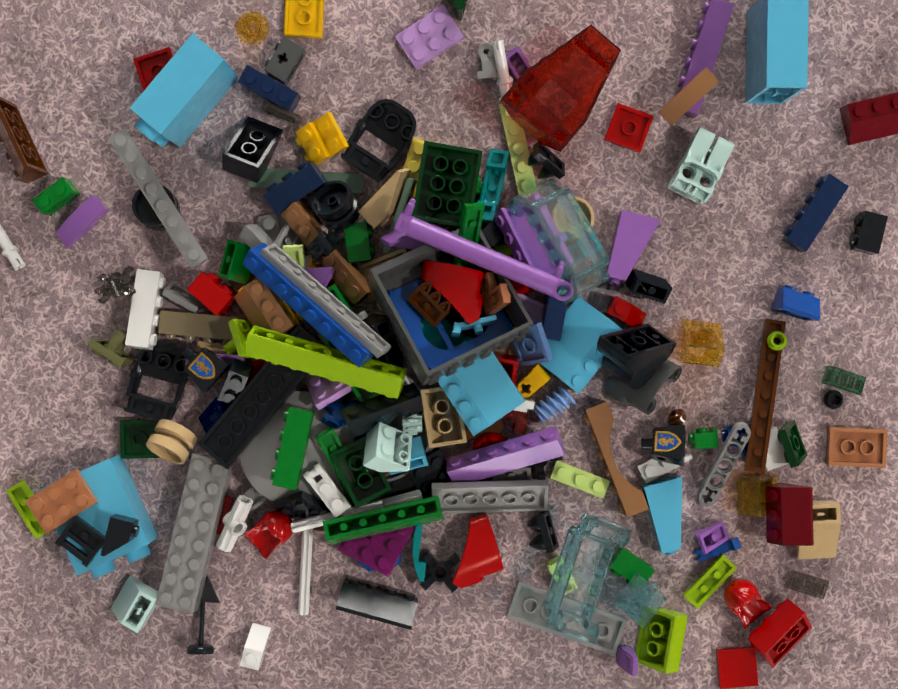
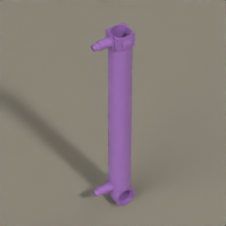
M410 198L404 212L400 213L394 230L402 232L408 237L560 301L568 300L573 294L571 284L561 279L566 265L565 262L560 261L554 274L551 275L411 216L416 200ZM566 285V294L558 295V286Z

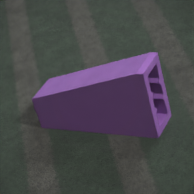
M625 210L620 212L603 280L608 281V284L619 286V284H623L658 226L660 219Z

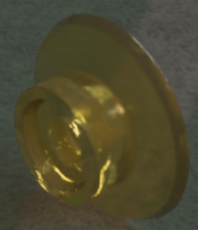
M246 12L237 21V35L246 44H259L269 34V22L259 12ZM254 24L255 28L249 29V26Z

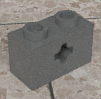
M284 36L282 41L279 40L277 42L273 56L266 60L264 70L268 75L287 86L305 57L306 51ZM281 58H282V59L287 58L288 61H287V62H284V61L281 62L280 59H281Z

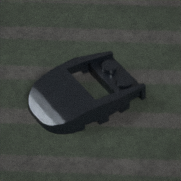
M382 99L377 101L367 110L365 116L356 123V127L347 142L349 147L346 148L344 154H341V159L368 175L377 183H380L399 163L416 131L414 115L410 110L394 100ZM366 130L398 150L389 164L357 145V142Z
M157 341L156 345L153 346V350H140L136 358L137 362L129 375L130 382L126 393L129 399L127 408L124 407V411L156 420L167 419L172 421L183 399L188 376L184 370L186 366V358L182 355L184 350L180 346ZM142 376L178 384L173 404L138 395L137 392Z

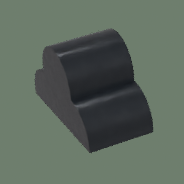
M644 324L599 336L597 350L603 354V368L630 388L636 390L644 386L653 376L657 366L669 358L677 343L651 325Z

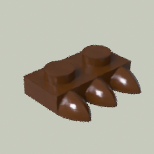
M424 282L417 287L407 300L435 328L449 314L451 302L440 303L441 292L430 293L432 282Z

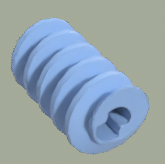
M561 386L557 387L559 393L551 391L552 398L548 395L545 396L546 402L540 399V407L534 404V412L544 426V420L551 422L550 415L555 418L558 417L557 410L563 414V406L569 409V402L576 404L569 392Z

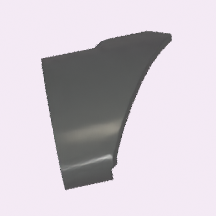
M667 359L664 363L657 366L653 376L647 383L636 390L630 388L617 377H613L605 381L606 394L649 415L656 407L657 401L654 397L666 381H677L682 373V367Z

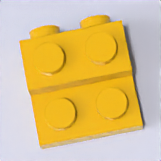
M327 112L314 122L307 123L295 132L297 135L296 142L300 147L304 148L306 152L305 159L308 163L314 161L316 165H321L349 147L331 112Z

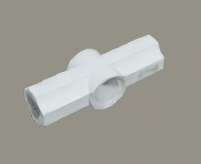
M239 495L232 510L223 517L222 521L225 526L216 544L218 549L231 552L238 536L246 531L247 524L245 520L253 504L251 498Z

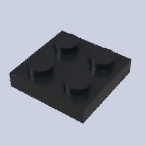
M435 447L426 453L428 466L408 471L416 489L421 491L422 497L432 492V483H447L451 480L447 473V461L439 447Z
M303 490L273 502L275 510L293 518L294 521L328 512V507L323 501Z

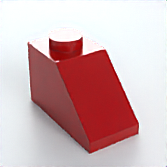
M618 296L612 297L604 314L631 328L642 325L647 313Z

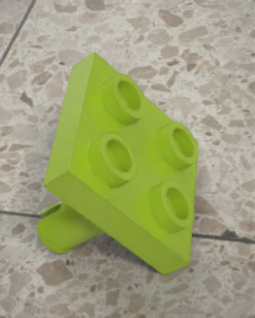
M230 320L228 324L233 339L224 344V351L227 354H233L237 350L239 357L253 358L252 356L245 355L247 335L253 328L249 320Z

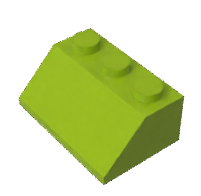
M643 605L635 651L638 663L664 674L678 672L688 615L675 610Z

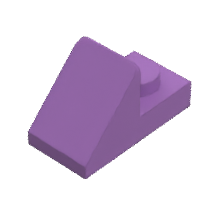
M718 521L706 529L694 531L703 554L709 553L729 539L723 521Z

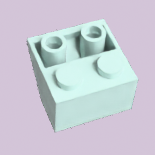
M381 422L377 423L366 435L363 466L378 472L410 470L412 435Z
M130 575L113 603L111 610L122 625L138 633L145 627L157 606L155 604L158 591Z

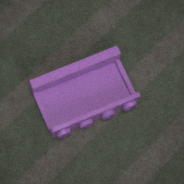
M540 194L513 207L501 208L494 215L495 222L504 235V241L509 246L513 259L551 275L554 274L560 261L566 263L564 270L574 264Z

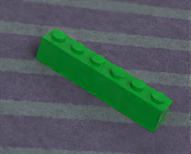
M438 496L323 521L326 541L332 545L443 520L444 517L440 499Z

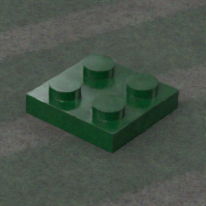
M120 420L121 459L160 458L146 446L150 435L156 434L154 430L159 420Z
M791 420L778 430L777 438L785 450L784 458L786 462H789L790 467L793 468L801 464L807 457V452L796 421Z

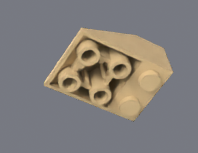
M833 500L813 501L814 545L796 546L797 559L836 557L841 526L840 503Z

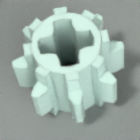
M415 414L407 418L403 416V432L410 435H418V432H422V414Z

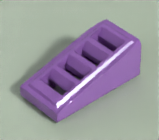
M519 46L506 53L508 70L522 90L539 80ZM514 55H517L518 58L510 62L509 59ZM521 61L522 64L515 69L513 66ZM526 68L527 71H525L521 75H518V72L520 70ZM530 74L531 77L528 80H526L525 82L521 80L525 76Z
M618 645L616 664L631 676H636L638 657L631 646Z

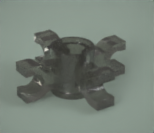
M126 267L122 274L120 272H114L109 275L102 273L97 277L98 281H102L104 284L94 290L95 294L100 295L103 293V296L98 299L99 303L105 304L111 296L118 298L125 294L132 296L136 293V290L129 286L132 282H135L136 276L132 275L130 277V273L134 271L133 267Z

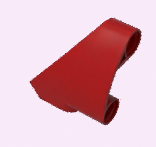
M424 261L420 280L432 282V288L437 292H441V296L451 302V305L467 325L480 319L483 296L480 293L484 273L463 266Z
M486 513L469 518V528L463 555L452 580V584L460 588L479 583L484 579V576L504 570L496 539Z

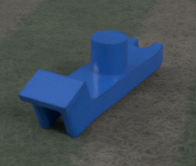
M735 537L729 538L707 554H703L701 548L695 550L693 554L700 555L696 558L698 562L731 550L736 551L742 548L739 538Z

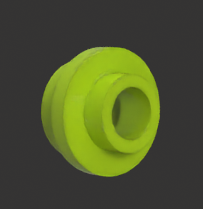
M774 331L768 336L767 344L772 350H782L787 345V337L780 331ZM774 338H778L780 340V344H775L773 341Z

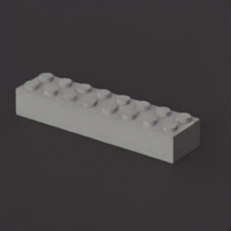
M200 452L192 453L155 605L194 614L199 609L217 529L223 511L224 499L227 494L234 464L229 469H225L211 455Z

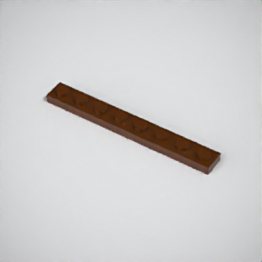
M765 319L750 421L751 435L747 442L744 471L765 474L782 350H772L767 344V338L774 331L784 333L785 321ZM774 338V343L780 344V340L778 338Z

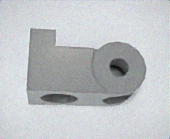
M484 43L478 48V59L481 62L482 71H477V83L496 82L497 72L493 47L489 43Z

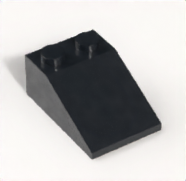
M248 116L222 154V170L258 183L267 170L283 130Z

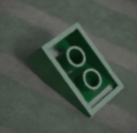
M366 437L330 454L356 509L392 490L383 472L363 466Z

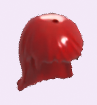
M277 510L270 511L254 527L245 531L244 535L259 550L262 556L268 559L275 548L285 543L292 536V520L289 516L283 515Z
M734 580L725 589V603L741 620L744 629L772 608V605L768 604L761 597L756 586L749 580Z

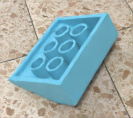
M577 296L566 310L561 340L547 339L554 359L540 364L579 394L602 366L603 354L597 350L599 336L623 329L581 297Z
M493 351L489 357L483 360L478 358L474 360L475 363L467 368L462 366L456 369L457 372L449 377L443 375L439 377L438 381L473 436L525 402Z

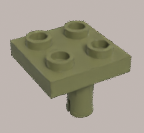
M116 330L109 342L105 339H91L87 345L92 348V352L99 357L105 356L109 359L108 362L115 367L130 366L135 361V358L124 350L127 334L125 330Z

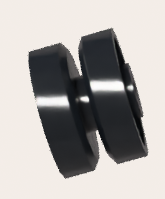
M334 180L325 183L315 191L311 199L312 209L327 229L334 224L338 225L335 231L346 229L353 225L360 215L358 211L361 209V205L349 186L343 181Z
M163 186L180 213V205L177 198ZM139 189L132 199V210L135 217L149 229L154 231L166 230L141 189Z

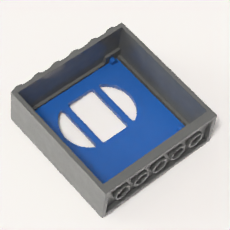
M457 229V230H455V231H453V232H451V233H454V234L458 235L459 229ZM480 229L478 244L491 249ZM424 244L370 269L367 284L383 314L389 317L395 336L422 386L427 383L429 386L439 381V377L443 375L449 377L457 372L456 369L462 366L467 368L475 363L474 360L478 358L483 360L492 355V351L496 349L501 351L509 346L508 343L515 341V343L520 342L526 338L525 335L530 332L529 329L534 324L509 279L494 273L497 285L507 283L508 291L511 295V303L494 314L497 317L495 324L488 325L485 332L456 347L453 346L440 322L436 329L444 341L447 350L439 349L430 344L424 337L421 328L422 315L407 298L419 285L424 283L420 280L424 261L453 264L454 255ZM475 264L473 266V269L482 270L484 274L492 272ZM431 287L430 293L437 292ZM442 296L440 299V303L446 301V299Z

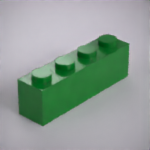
M295 406L285 410L283 421L286 424L285 428L281 429L279 441H282L280 449L277 448L275 453L277 465L276 468L273 467L270 479L273 480L272 485L292 490L298 488L315 411Z

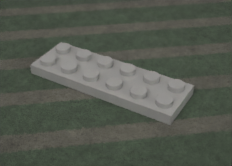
M548 480L432 483V497H439L443 514L547 511L549 484Z
M518 580L506 614V618L614 656L627 622L626 617Z

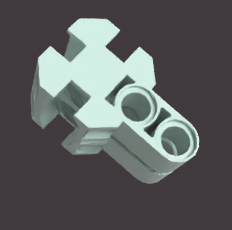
M699 127L679 161L667 188L700 205L706 203L715 189L716 182L723 173L724 166L735 144L718 136L711 149H709L716 134ZM683 169L690 171V178L684 177ZM700 178L707 179V187L700 184Z

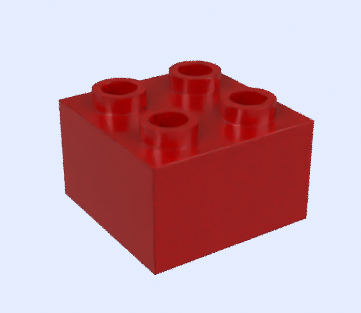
M201 272L187 288L193 296L217 316H224L237 302L234 298L237 292L229 285H223L221 283L223 280L216 273Z

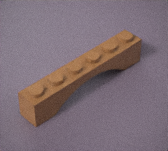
M304 200L293 202L281 214L306 246L323 232L315 213ZM336 249L325 258L323 255L321 256L319 263L323 267H333L335 269L332 279L353 305L364 300L372 293L365 275L348 263Z
M604 400L584 408L583 419L585 424H589L592 431L589 434L593 443L597 442L599 449L596 452L600 461L604 460L606 467H603L606 477L611 478L613 483L610 485L613 495L618 496L620 502L617 503L620 513H624L628 518L648 510L649 507L643 492L630 484L622 476L613 460L610 435L614 418L607 401Z

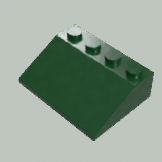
M424 141L415 194L416 203L412 216L430 224L460 227L464 203H474L483 151Z

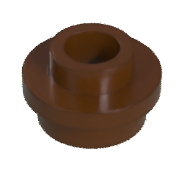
M682 409L673 410L669 414L668 423L672 426L682 425L686 420L685 412Z

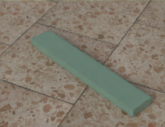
M267 169L258 183L248 180V187L266 189L274 182L278 185L283 181L281 178L290 171L294 174L298 170ZM321 172L326 178L322 185L334 180L343 181L349 186L353 194H363L364 174Z

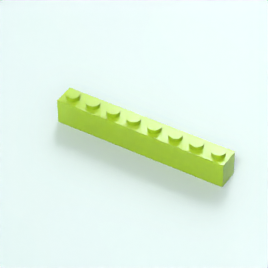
M256 325L253 326L247 335L245 355L252 356L255 359H262L275 365L289 367L292 370L307 372L310 375L324 377L330 381L345 383L348 386L379 393L388 398L398 399L402 391L407 370L405 368L373 359L358 367L339 349Z

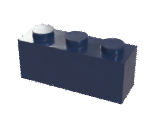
M246 65L238 80V83L243 88L290 114L293 113L301 99L300 95L294 90L249 65Z
M307 161L303 162L297 167V172L292 174L290 171L281 178L283 180L277 185L274 182L266 188L267 192L263 196L276 214H279L293 202H297L326 181V178L314 161L309 164Z

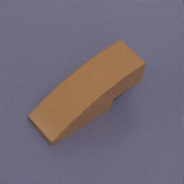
M706 67L660 109L658 113L672 126L720 81Z

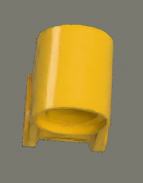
M537 363L516 384V387L522 397H530L551 379V376ZM522 384H523V385H529V387L527 388V389H528V393H526V392H522V393H521V390H522L521 385H522Z

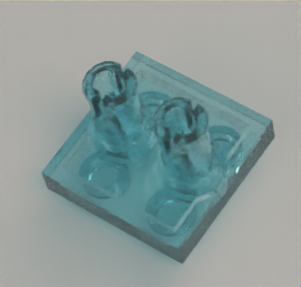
M636 573L613 603L644 629L666 602L667 598L658 591V584L651 581L648 583Z

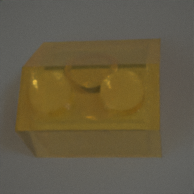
M684 319L680 343L681 363L719 367L725 352L722 324Z
M778 475L738 476L736 483L738 490V500L736 503L738 515L751 517L766 516L765 485L778 483Z

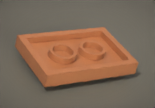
M828 427L826 465L886 468L888 430Z
M77 468L28 498L25 502L45 534L91 507L98 500Z

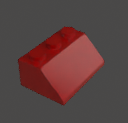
M787 598L784 602H780L777 605L776 610L771 615L765 617L758 629H754L750 633L748 641L760 656L774 668L812 629L806 613Z

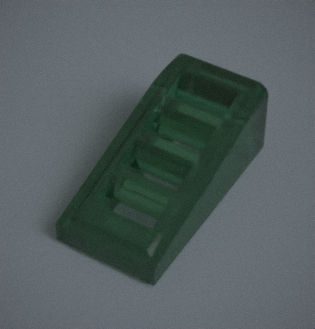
M826 366L821 383L861 396L866 377L835 366ZM843 374V375H842V378H841V381H840V384H838L840 375ZM848 376H849V377H850V378H849V382H848V385H847V387H846V382H847V379H848ZM855 378H856V379H857V382H856L855 388L852 389L853 384H854V380H855Z

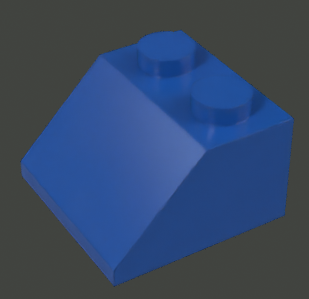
M785 285L777 289L771 310L805 321H819L820 299L815 298L814 293L808 291L800 293L796 291L795 287Z

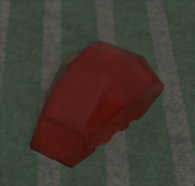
M590 25L564 45L559 46L551 54L542 58L538 63L526 69L500 101L512 120L542 145L561 152L586 123L621 49L594 26Z

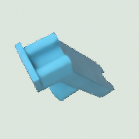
M496 315L483 317L470 325H467L466 322H454L451 337L459 338L460 331L474 329L475 335L482 334L484 332L482 326L495 324L497 317Z

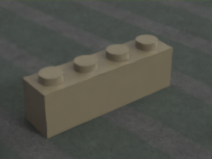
M160 310L158 333L164 334V338L176 339V335H181L184 340H195V337H203L202 341L214 342V339H222L221 343H227L233 339L228 322L232 319L241 318Z

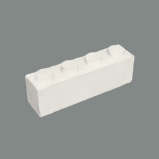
M137 269L125 340V345L130 348L153 350V346L157 343V334L155 333L156 327H159V308H162L163 305L161 294L162 289L166 286V278L159 271Z

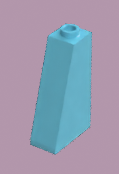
M679 475L641 485L649 507L648 512L658 549L662 554L665 553V555L675 554L676 550L681 549L682 478Z

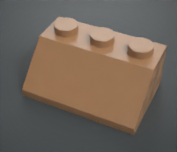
M258 278L244 286L234 296L252 326L256 325L285 334L298 325L283 300Z

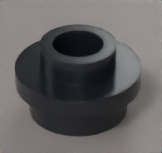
M829 390L824 395V404L830 409H837L843 404V395L837 390ZM832 396H835L836 398L834 403H831L830 398Z

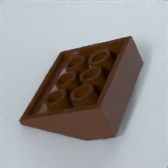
M0 97V143L7 150V159L14 165L16 178L21 182L29 184L48 175V172L16 104Z

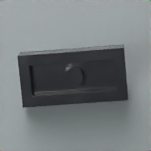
M540 141L533 145V152L528 158V166L543 165L539 171L538 179H546L553 176L561 179L565 176V163Z
M549 510L542 511L533 517L527 525L530 529L541 532L540 535L531 540L529 545L535 549L546 550V553H551L559 547Z

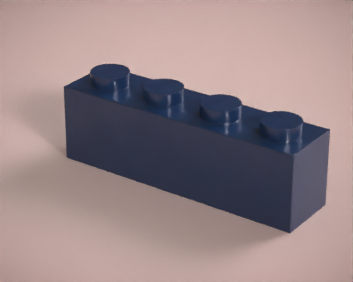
M831 174L818 178L814 184L816 186L813 193L810 192L804 199L806 204L802 209H798L793 217L795 219L793 224H789L783 232L785 236L782 241L799 252H806L849 187Z

